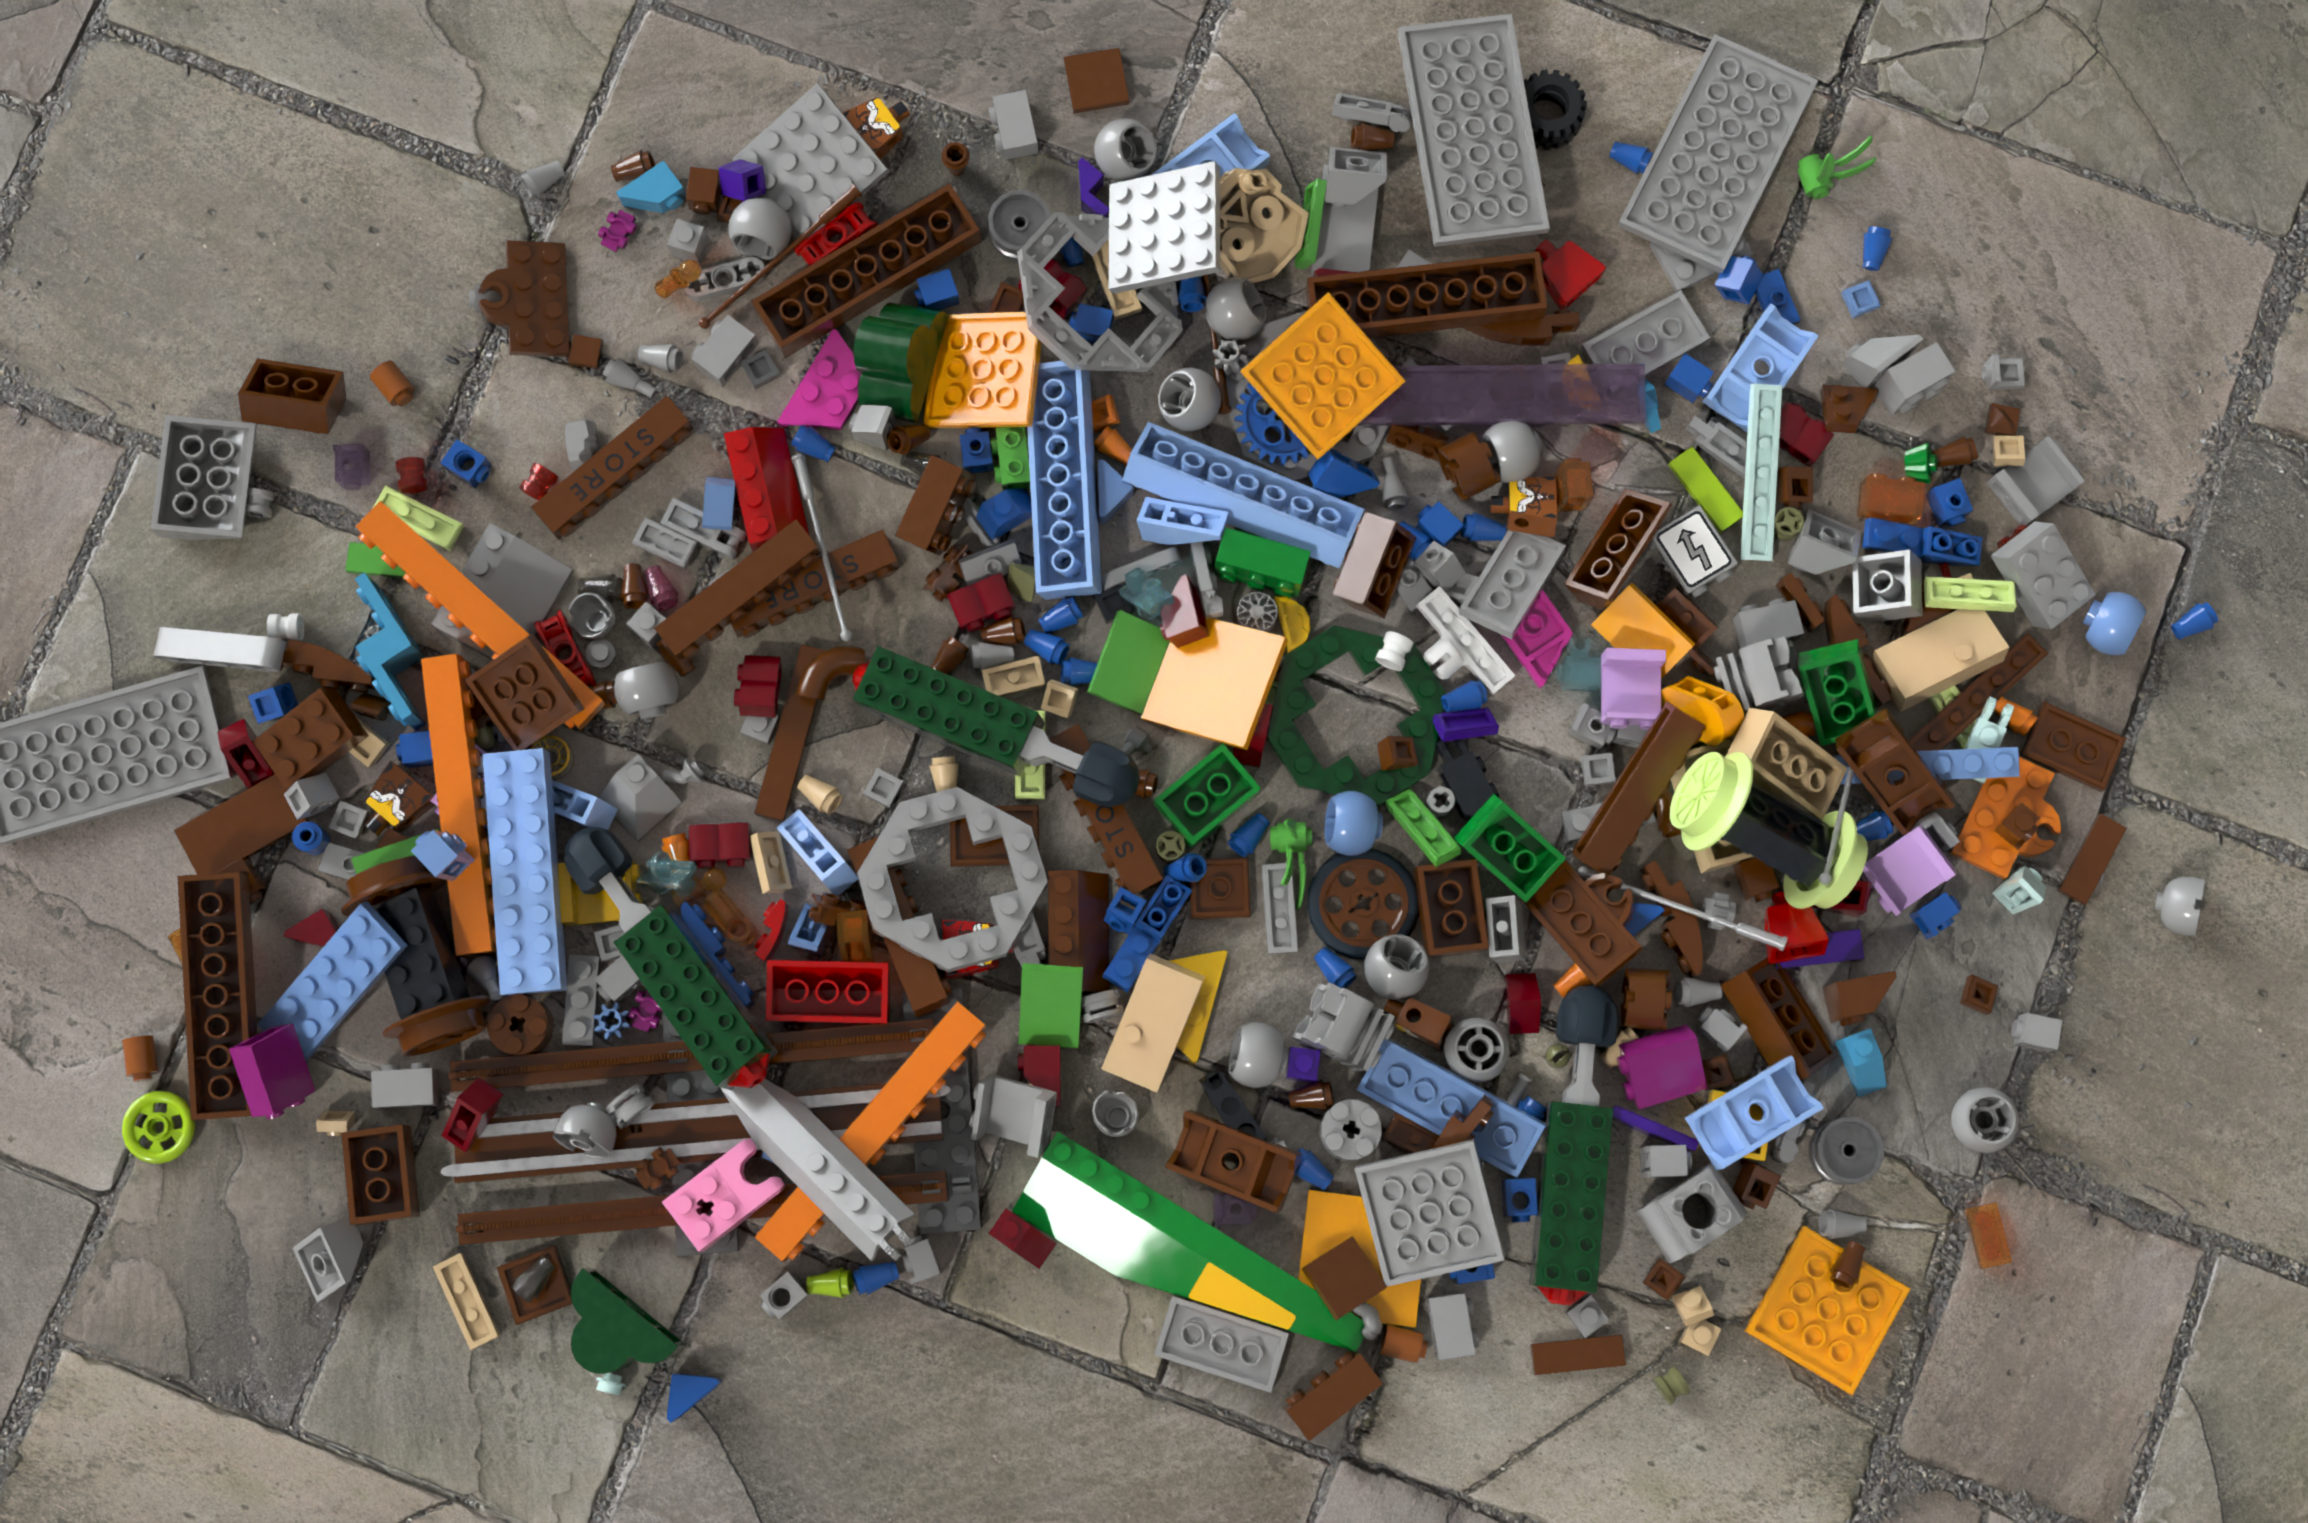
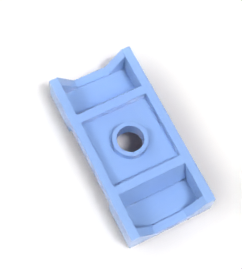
M1234 113L1152 175L1216 161L1220 166L1221 178L1226 171L1234 168L1248 170L1264 169L1269 165L1270 155L1267 151L1259 149L1245 133L1238 116Z
M1770 303L1702 402L1748 433L1750 384L1782 385L1783 389L1818 338V335L1799 329L1784 319L1776 306ZM1761 360L1767 363L1769 371L1766 375H1760L1755 371L1754 363Z
M1790 1055L1684 1118L1715 1170L1718 1171L1824 1108L1819 1101L1810 1096L1796 1074L1795 1060ZM1752 1104H1757L1762 1108L1763 1116L1759 1121L1752 1119L1749 1114V1108Z

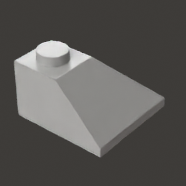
M1330 147L1325 202L1338 207L1355 205L1385 183L1387 178V153Z
M1920 335L1871 338L1865 344L1859 341L1846 352L1849 356L1844 361L1843 366L1861 387L1868 388L1879 380L1888 369L1908 358L1923 338Z
M1808 509L1804 516L1803 528L1797 534L1792 545L1788 564L1793 565L1798 571L1810 572L1816 575L1855 563L1862 531Z
M639 754L615 773L598 797L618 809L615 815L616 819L637 842L683 803Z
M349 1217L320 1227L292 1247L317 1303L329 1297L352 1279L363 1241L359 1228L356 1225H350Z

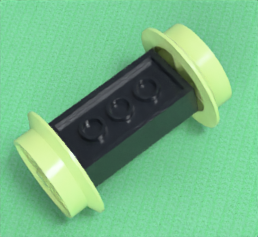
M1710 752L1692 764L1679 782L1670 806L1671 823L1674 827L1681 830L1682 840L1687 848L1693 851H1702L1711 847L1720 839L1726 840L1738 847L1742 852L1760 859L1767 866L1774 867L1785 873L1783 884L1785 899L1791 906L1798 909L1808 908L1813 905L1823 909L1830 908L1842 901L1851 892L1865 867L1868 845L1865 837L1857 832L1856 822L1849 813L1844 811L1830 870L1831 882L1824 885L1819 881V876L1824 873L1825 864L1827 863L1838 811L1828 813L1823 820H1818L1753 783L1752 761L1746 754L1741 752H1734L1725 757L1717 752Z

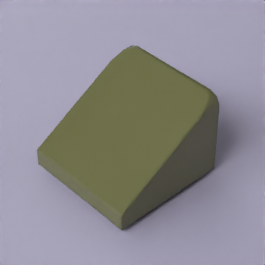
M1011 562L1007 588L1010 592L1029 602L1033 601L1036 591L1035 567Z

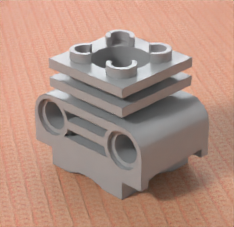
M1786 636L1774 640L1770 638L1743 647L1739 650L1740 657L1734 653L1727 654L1729 661L1722 656L1716 658L1718 666L1714 667L1717 681L1718 683L1723 682L1725 690L1736 696L1742 706L1744 717L1749 708L1777 711L1807 700L1800 674L1795 675L1793 670L1798 669V656L1794 643L1788 641Z
M1327 983V985L1318 984L1311 998L1309 1009L1314 1012L1313 1017L1307 1015L1298 1024L1292 1038L1309 1049L1320 1050V1054L1327 1058L1340 1060L1339 1063L1343 1065H1351L1350 1068L1354 1071H1368L1370 1067L1374 1068L1380 1059L1381 1052L1378 1050L1383 1040H1388L1395 1026L1392 1024L1395 1016L1390 1013L1383 1014L1384 1010L1380 1008H1372L1374 1005L1372 1002L1346 988H1340L1332 983Z
M1711 1162L1693 1171L1635 1210V1213L1648 1229L1668 1263H1673L1687 1254L1695 1253L1743 1221L1742 1218L1748 1214L1720 1170L1716 1171ZM1690 1195L1698 1197L1706 1209L1705 1220L1697 1229L1688 1225L1682 1213L1684 1201Z

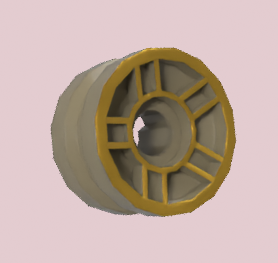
M554 735L543 736L532 744L530 749L543 748L557 755L556 760L551 763L552 780L563 778L571 771L574 765V754L571 747L561 738Z

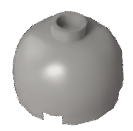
M2178 877L2167 883L2164 893L2157 892L2154 909L2160 910L2161 921L2167 929L2180 935L2195 936L2205 879Z
M589 1102L588 1105H577L569 1108L559 1118L553 1134V1139L565 1148L574 1151L575 1147L585 1150L584 1156L598 1159L609 1157L617 1138L616 1125L613 1119L605 1113V1107L593 1102Z

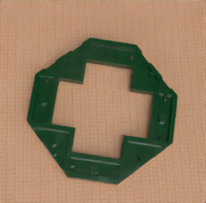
M1332 626L1284 656L1266 739L1297 787L1321 791L1333 796L1344 791H1357L1371 797L1376 802V805L1380 806L1386 800L1396 796L1430 774L1438 732L1432 722L1434 714L1443 713L1444 708L1441 703V697L1447 693L1415 644H1413L1411 651L1404 657L1405 665L1402 671L1395 672L1420 711L1400 722L1396 727L1403 737H1413L1418 765L1394 770L1381 769L1366 779L1362 777L1349 755L1323 770L1293 721L1316 707V703L1302 683L1304 679L1348 652L1363 676H1367L1382 666L1375 660L1378 651L1383 649L1384 637Z

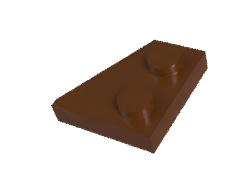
M1823 384L1820 394L1826 431L1855 433L1860 426L1861 420L1868 414L1871 404L1876 401L1879 392L1878 388Z

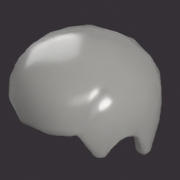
M586 592L576 596L569 605L568 610L572 615L571 626L580 636L597 640L609 634L615 622V612L613 606L603 596Z
M1107 1090L1095 1099L1092 1115L1094 1124L1100 1132L1111 1137H1121L1128 1135L1136 1127L1139 1111L1136 1102L1125 1092H1111Z

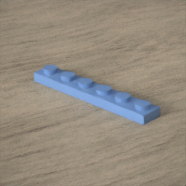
M2018 747L1917 751L1933 774H1937L1941 780L2020 777ZM1834 755L1835 759L1848 768L1840 783L1845 784L1849 765L1841 755ZM1893 770L1888 773L1887 777L1890 780H1899L1904 776V773L1900 770ZM1854 773L1851 784L1862 783Z

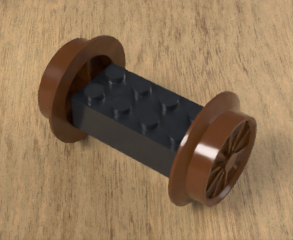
M416 856L388 861L351 877L346 882L351 900L341 909L344 916H350L361 903L368 901L408 945L385 971L400 1021L390 1025L382 1032L385 1038L398 1039L402 1054L406 1057L440 1050L481 1033L486 1029L481 1010L491 1001L490 997L485 995L469 996L434 893L445 886L447 880L436 878Z

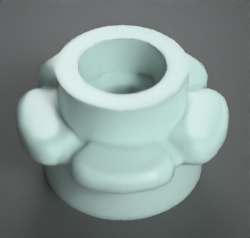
M604 1373L603 1378H596L598 1381L596 1390L620 1396L622 1387L626 1388V1384L621 1383V1376Z

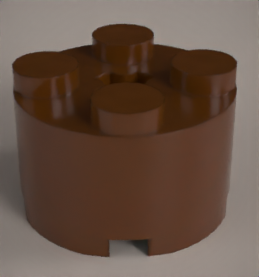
M1474 432L1468 433L1438 448L1437 458L1447 481L1451 480L1456 485L1452 490L1461 501H1465L1501 481L1498 471L1494 466H1491L1489 458L1492 457L1489 446L1486 442L1480 443Z
M1634 967L1625 969L1622 984V993H1624L1623 1003H1621L1622 1026L1666 1030L1667 1013H1664V1011L1671 1008L1672 992L1666 991L1670 984L1669 970Z
M514 994L502 998L493 1006L487 1016L486 1025L490 1040L499 1050L513 1056L538 1054L549 1045L553 1033L554 1019L545 1004L527 995ZM519 1020L525 1022L523 1024V1032L516 1030Z

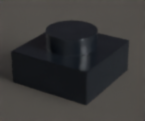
M1122 585L1094 596L1106 624L1114 621L1119 610L1129 614L1133 613Z

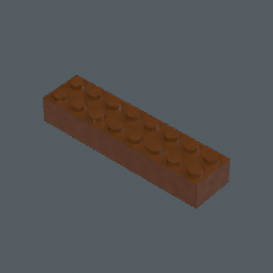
M949 183L751 300L756 314L783 357L787 358L828 334L833 328H838L917 281L918 278L927 275L981 243L980 229Z
M1540 252L1307 278L1305 288L1308 310L1329 292L1368 338L1543 319L1548 308Z
M230 872L177 876L191 1120L252 1116L229 1051L230 1048L257 1034L249 873Z

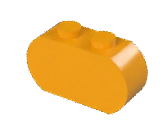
M1690 676L1682 678L1661 691V710L1668 701L1697 718L1705 725L1702 729L1703 734L1700 741L1710 746H1717L1735 736L1745 718L1742 706L1733 693Z

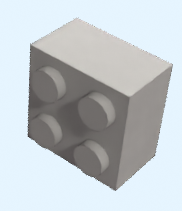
M1936 342L1888 369L1873 388H1878V396L1891 416L1899 411L1902 414H1906L1917 407V403L1924 398L1929 401L1942 392L1941 389L1950 384L1948 379L1956 371Z
M1911 550L1857 557L1855 563H1853L1854 614L1864 623L1923 616L1921 559Z

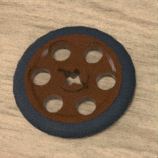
M1370 849L1365 853L1354 856L1343 854L1332 856L1319 868L1308 890L1307 909L1316 935L1333 951L1352 959L1365 960L1368 950L1376 941L1385 936L1404 935L1409 937L1415 928L1419 916L1416 885L1410 872L1400 861L1388 853L1376 849ZM1378 869L1383 872L1385 880L1381 885L1370 883L1368 874L1371 870ZM1341 872H1352L1355 876V883L1350 887L1342 886L1338 880ZM1378 894L1369 903L1368 907L1370 910L1366 911L1364 908H1360L1349 913L1358 904L1357 897L1361 896L1363 899ZM1389 894L1398 895L1401 899L1400 908L1397 910L1388 909L1385 905V897ZM1328 898H1338L1342 903L1341 911L1335 914L1328 912L1325 907V902ZM1377 920L1384 921L1388 925V933L1382 937L1376 936L1372 932L1373 922ZM1354 922L1359 929L1358 935L1354 938L1345 937L1342 933L1344 923Z

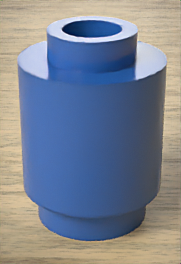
M313 822L300 823L292 834L294 845L310 855L323 853L328 842H330L328 832Z

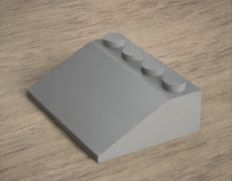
M165 415L151 530L157 537L183 540L243 539L256 424Z
M491 523L487 526L461 571L468 580L530 635L534 634L535 637L538 632L534 622L546 620L573 572L572 569ZM441 606L431 626L446 637L493 660L491 657L495 653L487 646L483 649L477 646L469 638L472 632L465 626L461 629L457 628L447 618L450 613Z

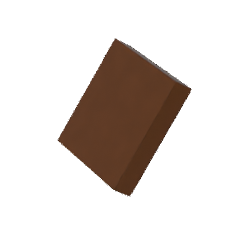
M1119 48L1063 57L1073 114L1129 104Z
M1248 858L1205 859L1207 871L1204 877L1198 882H1189L1190 889L1192 890L1190 894L1191 920L1250 918Z
M1353 1236L1302 1268V1271L1336 1321L1387 1288Z
M556 1245L497 1267L516 1325L573 1304L571 1287Z

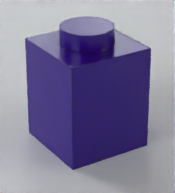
M739 159L719 167L722 195L746 201L766 194L763 165Z
M1290 1047L1288 1049L1285 1079L1316 1082L1320 1050Z

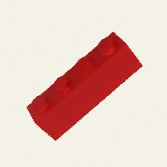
M749 427L723 433L749 545L753 552L794 520H797L809 535L784 428Z
M767 960L765 1021L887 1024L890 1021L891 994L889 962Z

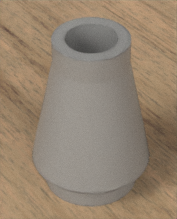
M556 160L550 164L525 170V174L520 176V181L530 197L534 195L540 196L560 178L564 177L565 173L560 163Z
M675 344L641 345L638 350V361L672 373L673 371H679L682 367L683 350Z
M983 642L971 645L970 661L972 669L979 668V671L1014 662L1013 646Z
M1685 977L1683 980L1676 982V1001L1679 1005L1684 1004L1685 1007H1690L1713 1000H1720L1722 997L1721 984L1719 982Z
M1829 1209L1827 1212H1821L1818 1220V1229L1821 1236H1826L1830 1240L1864 1235L1867 1223L1864 1217H1857Z

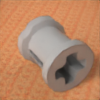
M1446 787L1433 789L1426 800L1427 808L1435 817L1446 816L1455 804L1453 792ZM1442 796L1446 800L1444 805L1438 808L1435 806L1436 799Z

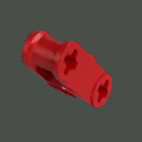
M856 202L847 207L843 213L820 230L803 240L794 249V252L797 256H801L808 266H811L875 228L878 224L874 220L871 221L863 210V204ZM833 235H843L839 242H830V238Z
M561 609L558 610L557 615L542 622L535 621V628L547 650L586 686L597 685V681L576 643L572 629ZM565 647H571V657L567 660H560V651Z

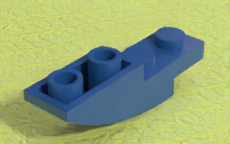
M1870 517L1865 520L1862 548L1884 553L1911 550L1921 559V562L1977 567L1980 565L1983 537L1932 526L1919 528Z
M1166 875L1102 977L1128 993L1139 976L1146 958L1150 953L1154 954L1192 890Z
M686 901L682 903L681 916L683 921L743 1004L749 1009L755 1004L751 998L754 994L753 990L744 980L738 983L732 975L736 970L725 957L721 960L718 958L727 951L722 944L726 939L715 926L710 930L703 920L707 916L697 904L691 907Z

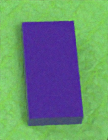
M1489 707L1434 714L1432 721L1443 742L1496 735L1499 730V725Z

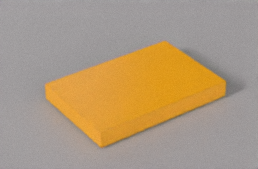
M1633 583L1629 584L1591 624L1614 648L1666 650V662L1661 666V679L1695 645Z

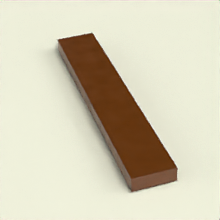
M2027 633L2008 650L2003 662L1983 672L1908 741L1916 751L1943 750L1981 715L1990 696L1998 700L2049 653Z
M801 644L754 812L755 815L782 822L785 820L818 701L817 699L797 696V686L804 668L816 655L826 650Z

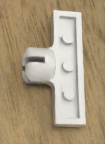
M1440 586L1416 605L1440 636L1439 640L1424 653L1423 657L1429 667L1440 658L1444 661L1443 664L1433 671L1437 677L1448 679L1458 669L1465 666L1478 681L1482 682L1485 689L1492 696L1516 676L1467 618L1459 615V608Z

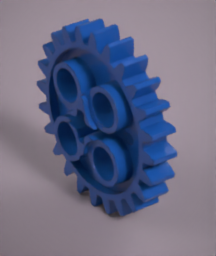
M1248 384L1246 388L1250 395L1241 393L1239 397L1245 404H1237L1235 407L1236 410L1242 412V415L1234 418V421L1242 423V426L1236 430V433H1245L1246 435L1242 439L1241 444L1250 442L1252 446L1248 452L1260 451L1258 460L1268 455L1269 464L1271 465L1276 458H1279L1281 466H1284L1288 457L1293 464H1296L1298 454L1302 458L1307 459V448L1285 424L1291 438L1290 443L1286 442L1283 424L1281 420H1275L1277 414L1272 408L1271 413L1268 415H1262L1257 411L1256 404L1265 400L1251 384ZM1268 429L1276 430L1280 436L1279 441L1276 443L1268 442L1265 438V431Z

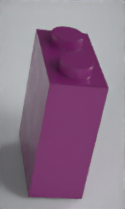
M294 1024L271 1026L229 1049L252 1117L266 1116V1119L280 1117L285 1113L284 1109L304 1103L306 1101L305 1097L316 1091Z
M1687 1024L1618 1045L1621 1056L1617 1057V1063L1621 1074H1625L1626 1082L1622 1083L1626 1099L1628 1101L1632 1100L1638 1110L1707 1089L1697 1036Z

